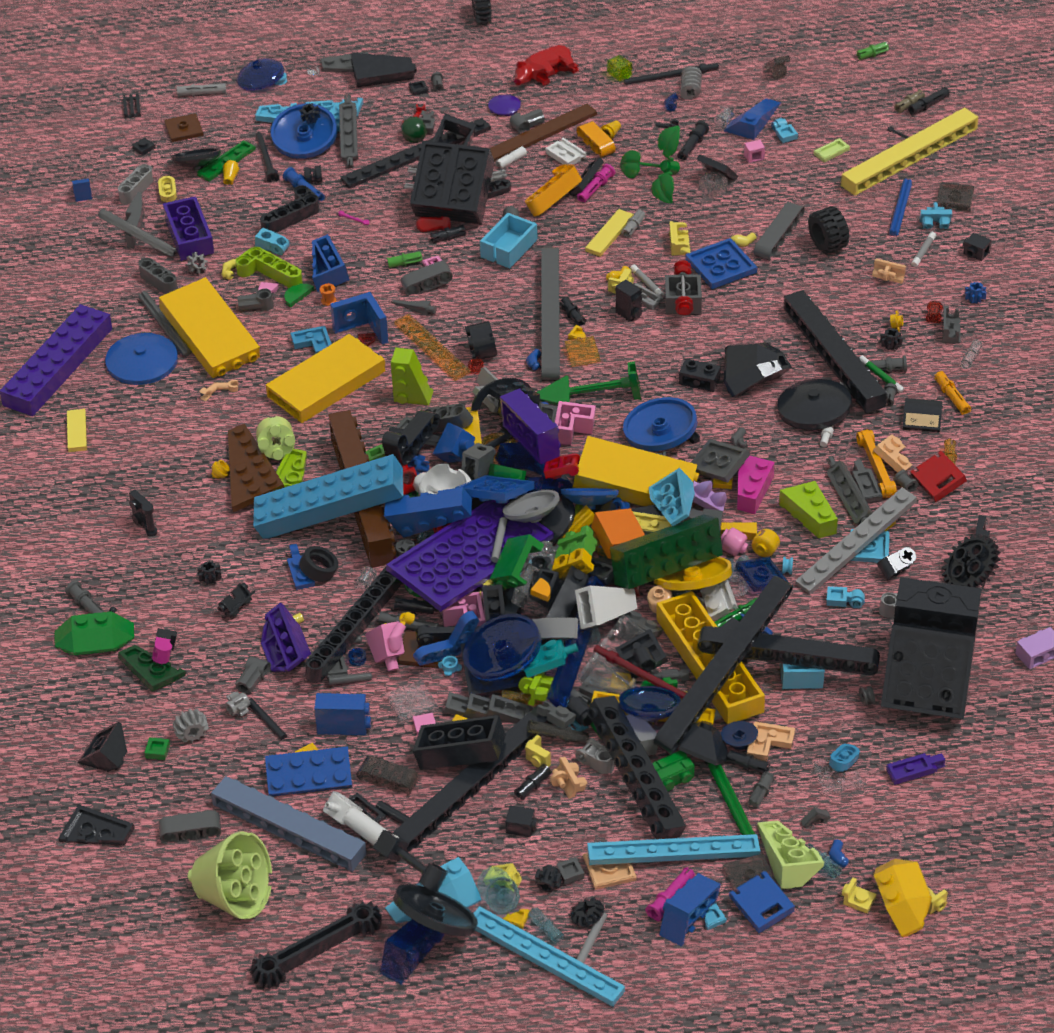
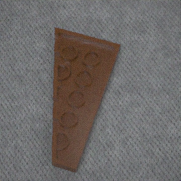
M245 423L228 430L231 505L234 513L254 504V497L285 487L265 454L260 451L258 443Z

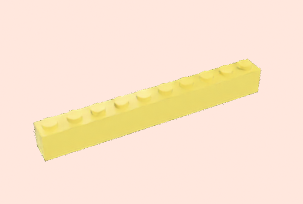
M963 108L842 174L841 186L856 196L976 130L979 117L968 109Z

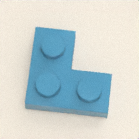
M325 326L290 333L294 349L312 346L315 354L332 344Z

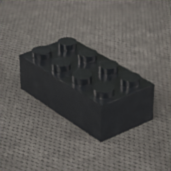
M499 715L421 725L413 748V754L420 770H434L443 767L493 762L499 760L506 733Z

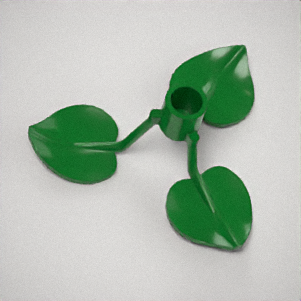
M680 126L666 128L659 134L658 148L663 151V156L667 158L660 165L640 162L641 154L635 150L627 151L622 156L620 162L621 171L628 178H635L639 174V165L660 168L664 173L660 174L658 179L653 181L652 194L665 203H673L674 180L671 175L677 174L680 170V164L677 161H673L674 158L669 157L674 155L677 150Z

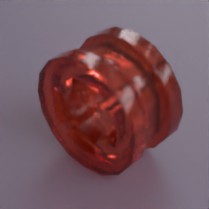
M479 358L471 359L468 362V371L471 374H479L481 368L484 367L483 360Z

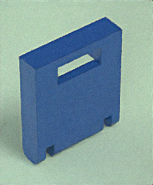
M766 871L761 873L762 879L757 875L737 887L736 892L738 895L733 890L729 892L730 899L758 933L763 932L795 912L793 903ZM778 905V912L767 919L762 916L763 913Z

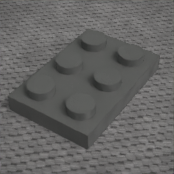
M709 439L690 463L697 464V473L728 483L745 463L750 453L747 449Z

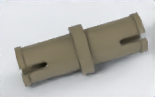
M919 89L912 95L905 96L904 100L894 105V109L900 108L897 112L902 113L908 109L909 105L916 103L918 99L925 98V93L920 95L923 91Z

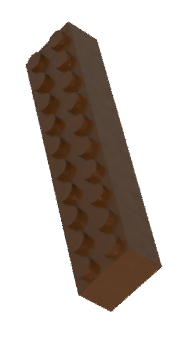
M346 410L328 414L331 442L340 470L369 462L368 454H364L366 452L364 441L360 442L362 440L360 429H356L358 427L357 419L352 417L351 411ZM381 504L354 512L371 568L384 566L396 556L395 547L392 545V543H395L394 533L389 531L391 530L390 522L385 519V506H381Z

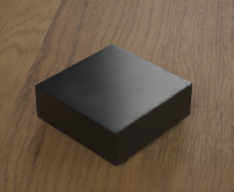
M424 80L408 84L413 96L429 93Z

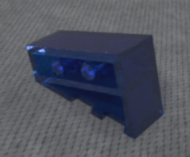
M411 919L385 940L380 974L402 985L435 944L442 940L444 933L427 928Z

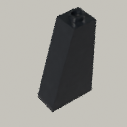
M351 53V66L357 88L414 79V73H417L416 64L412 63L411 57Z

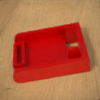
M942 451L938 452L939 457L933 455L917 466L918 472L910 471L913 478L918 481L935 502L967 482L966 476ZM950 477L953 478V480H952L951 482H949L948 484H946V485H945L944 487H942L941 489H939V488L937 487L938 485H940L941 483H943L944 481H946V480L949 479Z

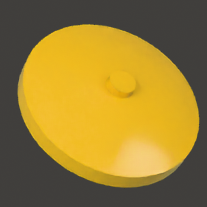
M717 557L656 579L654 583L668 590L702 589L727 580L732 575V566L729 560Z

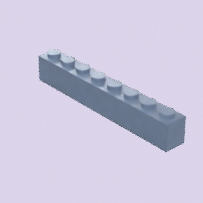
M225 776L211 792L214 806L351 872L354 871L366 856V844L362 839L353 837L342 829H336L325 821H319L306 812H300L289 804L279 802L272 796L260 793L255 788H250L236 779Z

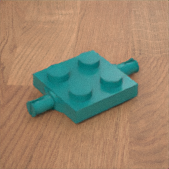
M561 639L550 640L542 646L531 647L523 652V662L512 666L511 670L514 675L525 671L527 678L565 665L567 655L578 652V647L576 643L564 647Z

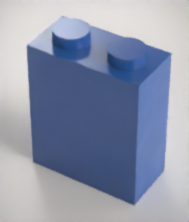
M316 693L314 711L317 734H367V728H371V716H368L370 715V703H366V694Z

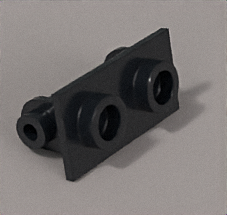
M239 583L230 592L234 599L227 595L218 603L217 609L224 613L221 618L228 616L232 618L240 611L238 608L241 605L248 604L252 600L251 596L256 591L249 592L246 583Z

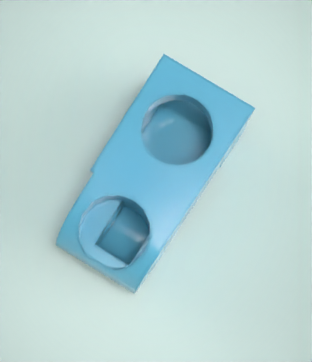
M262 228L255 236V247L271 251L274 254L283 255L290 246L286 237Z

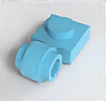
M775 119L771 123L772 129L776 132L782 143L798 139V133L791 124H787L786 119Z
M828 586L826 606L846 607L847 602H849L852 608H861L865 603V595L859 589L847 592L848 587Z

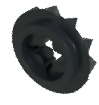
M585 897L584 901H577V906L572 907V912L570 913L572 922L581 927L590 926L603 916L604 906L601 900H596L595 897H592L590 900Z

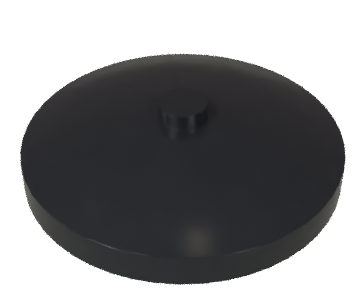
M828 379L804 380L791 385L782 392L777 403L778 413L786 424L794 428L803 430L824 429L838 424L848 416L852 408V398L849 390L836 381Z
M403 884L398 886L394 893L393 901L396 906L408 917L427 928L444 934L463 937L472 935L477 927L478 920L476 916L466 906L439 891L434 892L420 885Z

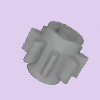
M194 252L192 254L193 257H186L189 261L185 266H188L190 269L189 273L195 271L196 274H200V269L206 270L204 265L208 261L203 258L204 254L197 256V252Z
M236 691L226 697L228 701L225 703V707L230 715L243 716L249 712L247 707L250 706V700L245 693L239 694Z

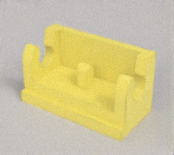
M669 221L671 256L690 253L688 230H679L680 227H687V224L684 222L673 223V221Z

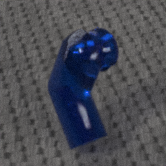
M672 93L664 101L668 111L676 110L677 103L674 104L678 100L676 93Z

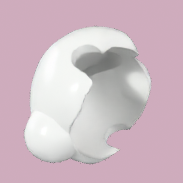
M438 464L433 466L428 472L418 474L413 481V487L419 496L420 493L425 492L438 494L439 490L453 489L470 482L471 479L461 469L456 471L451 469L449 464Z

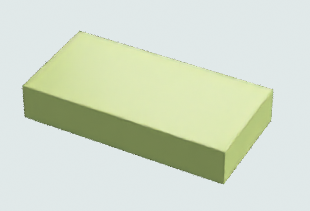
M839 138L814 150L813 154L823 162H826L850 150V146Z

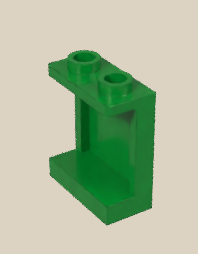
M530 534L507 539L490 580L496 584H502L503 590L526 586L527 581L520 577L521 570L528 554L542 551L544 544Z

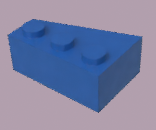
M327 234L313 240L312 278L316 291L319 292L320 286L329 283L337 286L349 281L345 264L329 235Z

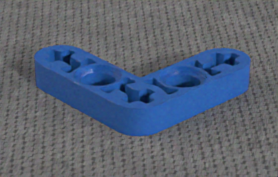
M473 611L464 613L459 618L448 640L418 648L413 654L414 659L419 665H425L441 661L446 656L456 657L462 653L460 644L469 642L479 623V618Z

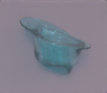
M489 867L484 870L478 878L477 887L481 897L495 913L499 914L516 910L520 900V893L515 882L502 868Z

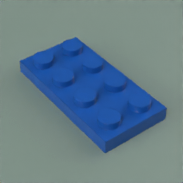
M348 746L265 756L269 796L352 787Z

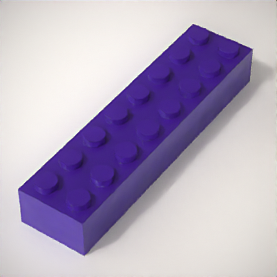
M80 304L0 390L2 406L34 416L113 329L110 314Z

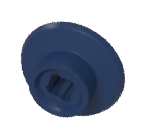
M735 721L727 724L722 729L721 736L726 744L734 749L742 750L746 749L756 740L758 730L749 722Z

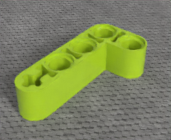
M252 247L236 259V269L239 277H249L256 271H259L288 288L303 284L301 269L260 247Z

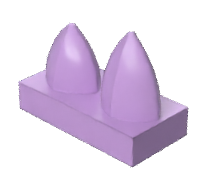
M693 481L695 492L693 502L705 509L724 510L727 500L725 492L715 493L711 491V481L701 483Z

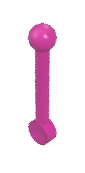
M344 211L338 212L340 217H346L361 222L363 225H369V220H361L345 214Z

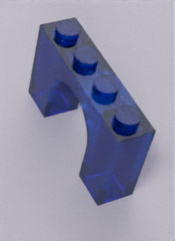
M519 442L500 443L495 459L501 466L528 469L542 476L527 478L528 481H534L535 489L528 491L527 494L541 490H553L562 495L561 489L573 488V484L565 474L558 479H546L544 474L545 463L540 465Z

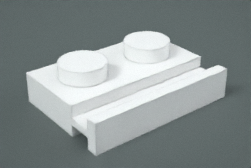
M565 138L546 147V154L561 164L575 165L581 161V158H586L585 151Z
M728 579L719 584L700 589L708 614L713 621L731 613L730 610L734 608L735 610L738 609Z

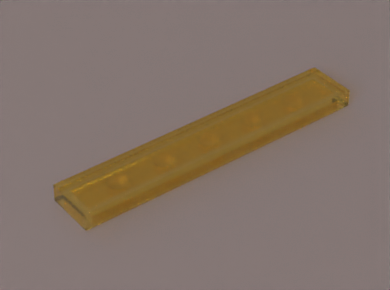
M410 314L394 320V324L455 381L470 374V369Z

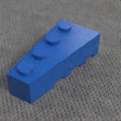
M463 487L439 490L438 494L420 493V496L411 498L409 495H404L401 499L385 503L384 517L404 538L471 517L472 497Z

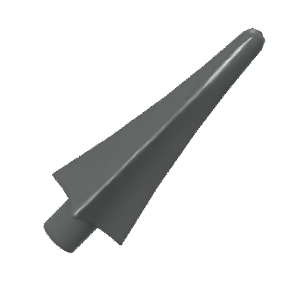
M431 300L391 301L393 304L426 316L429 313L435 314L437 310L435 306H431Z

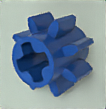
M973 282L970 283V287H965L964 294L965 299H969L971 303H981L982 299L986 300L987 292L986 287H983L981 283Z
M415 455L408 464V467H415L418 475L429 471V461H424L425 456Z

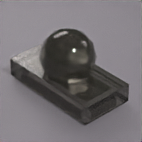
M786 55L774 58L764 65L765 69H772V75L777 79H782L787 74L785 64L790 62V57Z

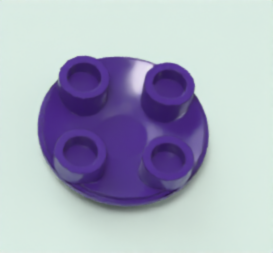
M503 94L493 97L489 101L488 107L491 113L512 116L520 109L521 102L513 95Z

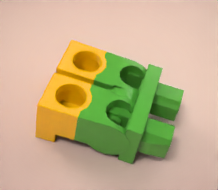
M588 525L581 527V531L578 533L567 532L565 538L558 540L557 545L559 547L556 551L552 571L559 572L560 579L571 565L585 574L594 570V564L591 560L598 541L593 537L594 531Z

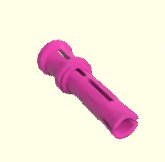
M604 164L601 170L595 173L593 180L577 195L578 201L585 203L600 186L606 185L608 179L615 175V169L610 164Z
M685 867L664 892L658 893L656 900L652 904L647 905L645 909L647 915L656 921H661L664 914L663 905L668 898L671 899L679 888H683L689 879L695 877L694 871Z

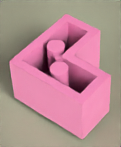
M559 401L555 423L559 427L558 440L560 444L571 445L574 432L592 434L596 406Z
M479 592L469 593L442 611L444 627L456 626L459 618L468 611H473L479 618L477 626H486Z

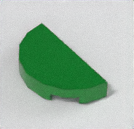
M298 284L290 287L284 296L286 305L290 308L313 292L314 286Z

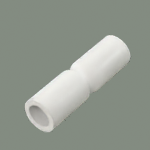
M520 147L495 161V165L503 169L526 156L527 151L524 147Z

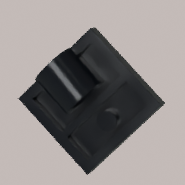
M651 629L615 648L621 658L647 672L668 662ZM628 671L633 681L639 678V676Z

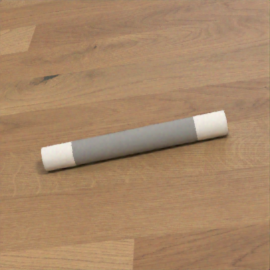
M930 232L913 259L911 266L917 267L935 239L936 233Z
M636 265L630 267L631 271L652 292L661 297L665 296V293Z

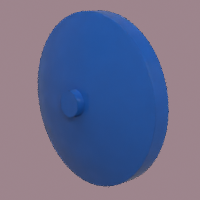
M306 104L294 105L282 111L275 118L271 126V137L275 148L288 157L298 159L314 157L326 151L334 143L337 136L336 120L328 109L313 104L314 107H319L321 116L313 124H307L306 120L303 122L301 120L300 110Z
M138 333L126 336L115 342L109 348L105 362L109 374L114 379L126 384L144 385L154 383L168 376L177 365L178 354L175 345L168 338L154 333Z
M662 397L646 401L635 407L626 416L623 423V431L627 442L631 446L644 451H663L674 448L689 439L697 428L698 419L694 407L687 401L674 397Z

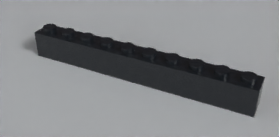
M804 290L785 295L784 310L841 383L849 390L864 412L868 413L885 408L886 399L888 398L886 390L880 386L878 380L872 376L869 369L861 362V359L846 344L844 338L836 331V328L829 323L819 307L812 302L811 297Z

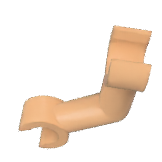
M230 380L228 383H213L207 389L202 388L200 393L204 395L200 399L208 400L216 390L236 392L238 391V380Z

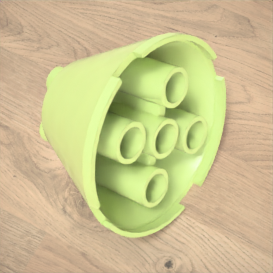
M239 831L233 833L198 857L192 869L188 872V879L192 882L193 889L199 899L206 900L236 918L250 919L257 916L264 909L269 899L272 886H268L269 873H272V866L268 851L261 839L253 833Z

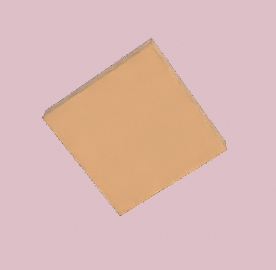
M588 853L583 854L595 890L636 881V875L631 863L589 865Z

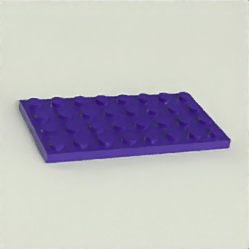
M496 500L484 502L471 511V517L449 524L386 564V570L440 612L483 585L487 580H490L497 562L491 561L499 520L501 517H505L503 508L510 501L507 500V503H496ZM506 518L507 525L501 552L509 538L530 534L541 543L546 544L553 539L554 533L539 522H517Z

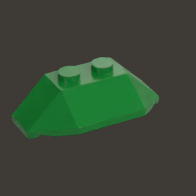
M112 611L73 615L55 630V647L72 655L116 651L125 646L129 641L131 642L135 639L134 623Z

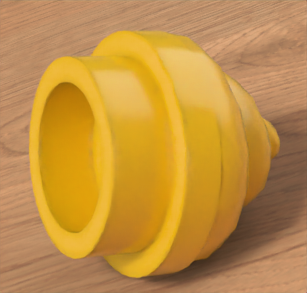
M223 460L215 461L212 464L211 475L217 479L226 478L229 475L230 467Z

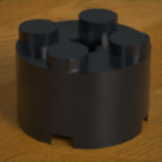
M490 321L465 326L473 361L498 355Z

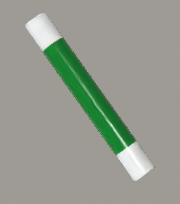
M863 355L860 357L863 365L887 384H895L898 393L904 391L905 388L866 357Z

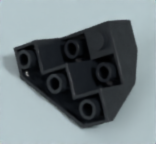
M766 342L728 345L725 347L723 383L732 397H738L748 392L758 383L778 379L791 369L792 366L782 351Z

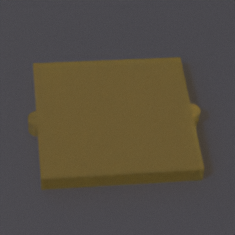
M594 336L578 337L577 339L565 341L572 367L588 366V364L601 362Z

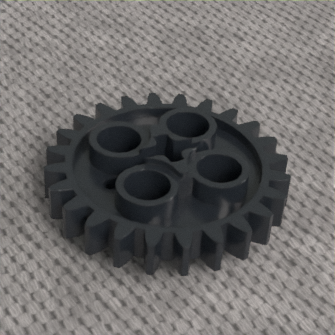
M980 533L977 536L971 534L970 539L964 537L963 543L958 541V547L952 546L953 552L947 553L950 557L944 560L947 565L942 567L945 570L942 573V576L945 577L944 582L978 588L979 585L984 587V581L990 582L989 576L995 575L996 573L993 570L999 568L996 562L1001 560L998 557L1001 554L998 550L999 546L985 534L983 536Z

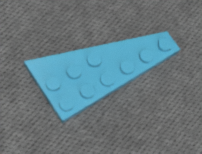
M363 98L351 101L356 103L357 117L363 105ZM342 99V102L333 103L331 100L306 102V104L313 103L328 109L336 120L337 131H340L339 104L344 103V99ZM291 103L290 106L282 107L280 104L259 106L255 120L273 123L282 111L297 105V103Z

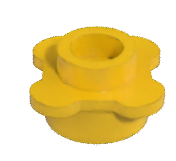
M896 310V314L890 315V323L892 328H897L898 332H900V326L904 325L903 316L899 315V311Z

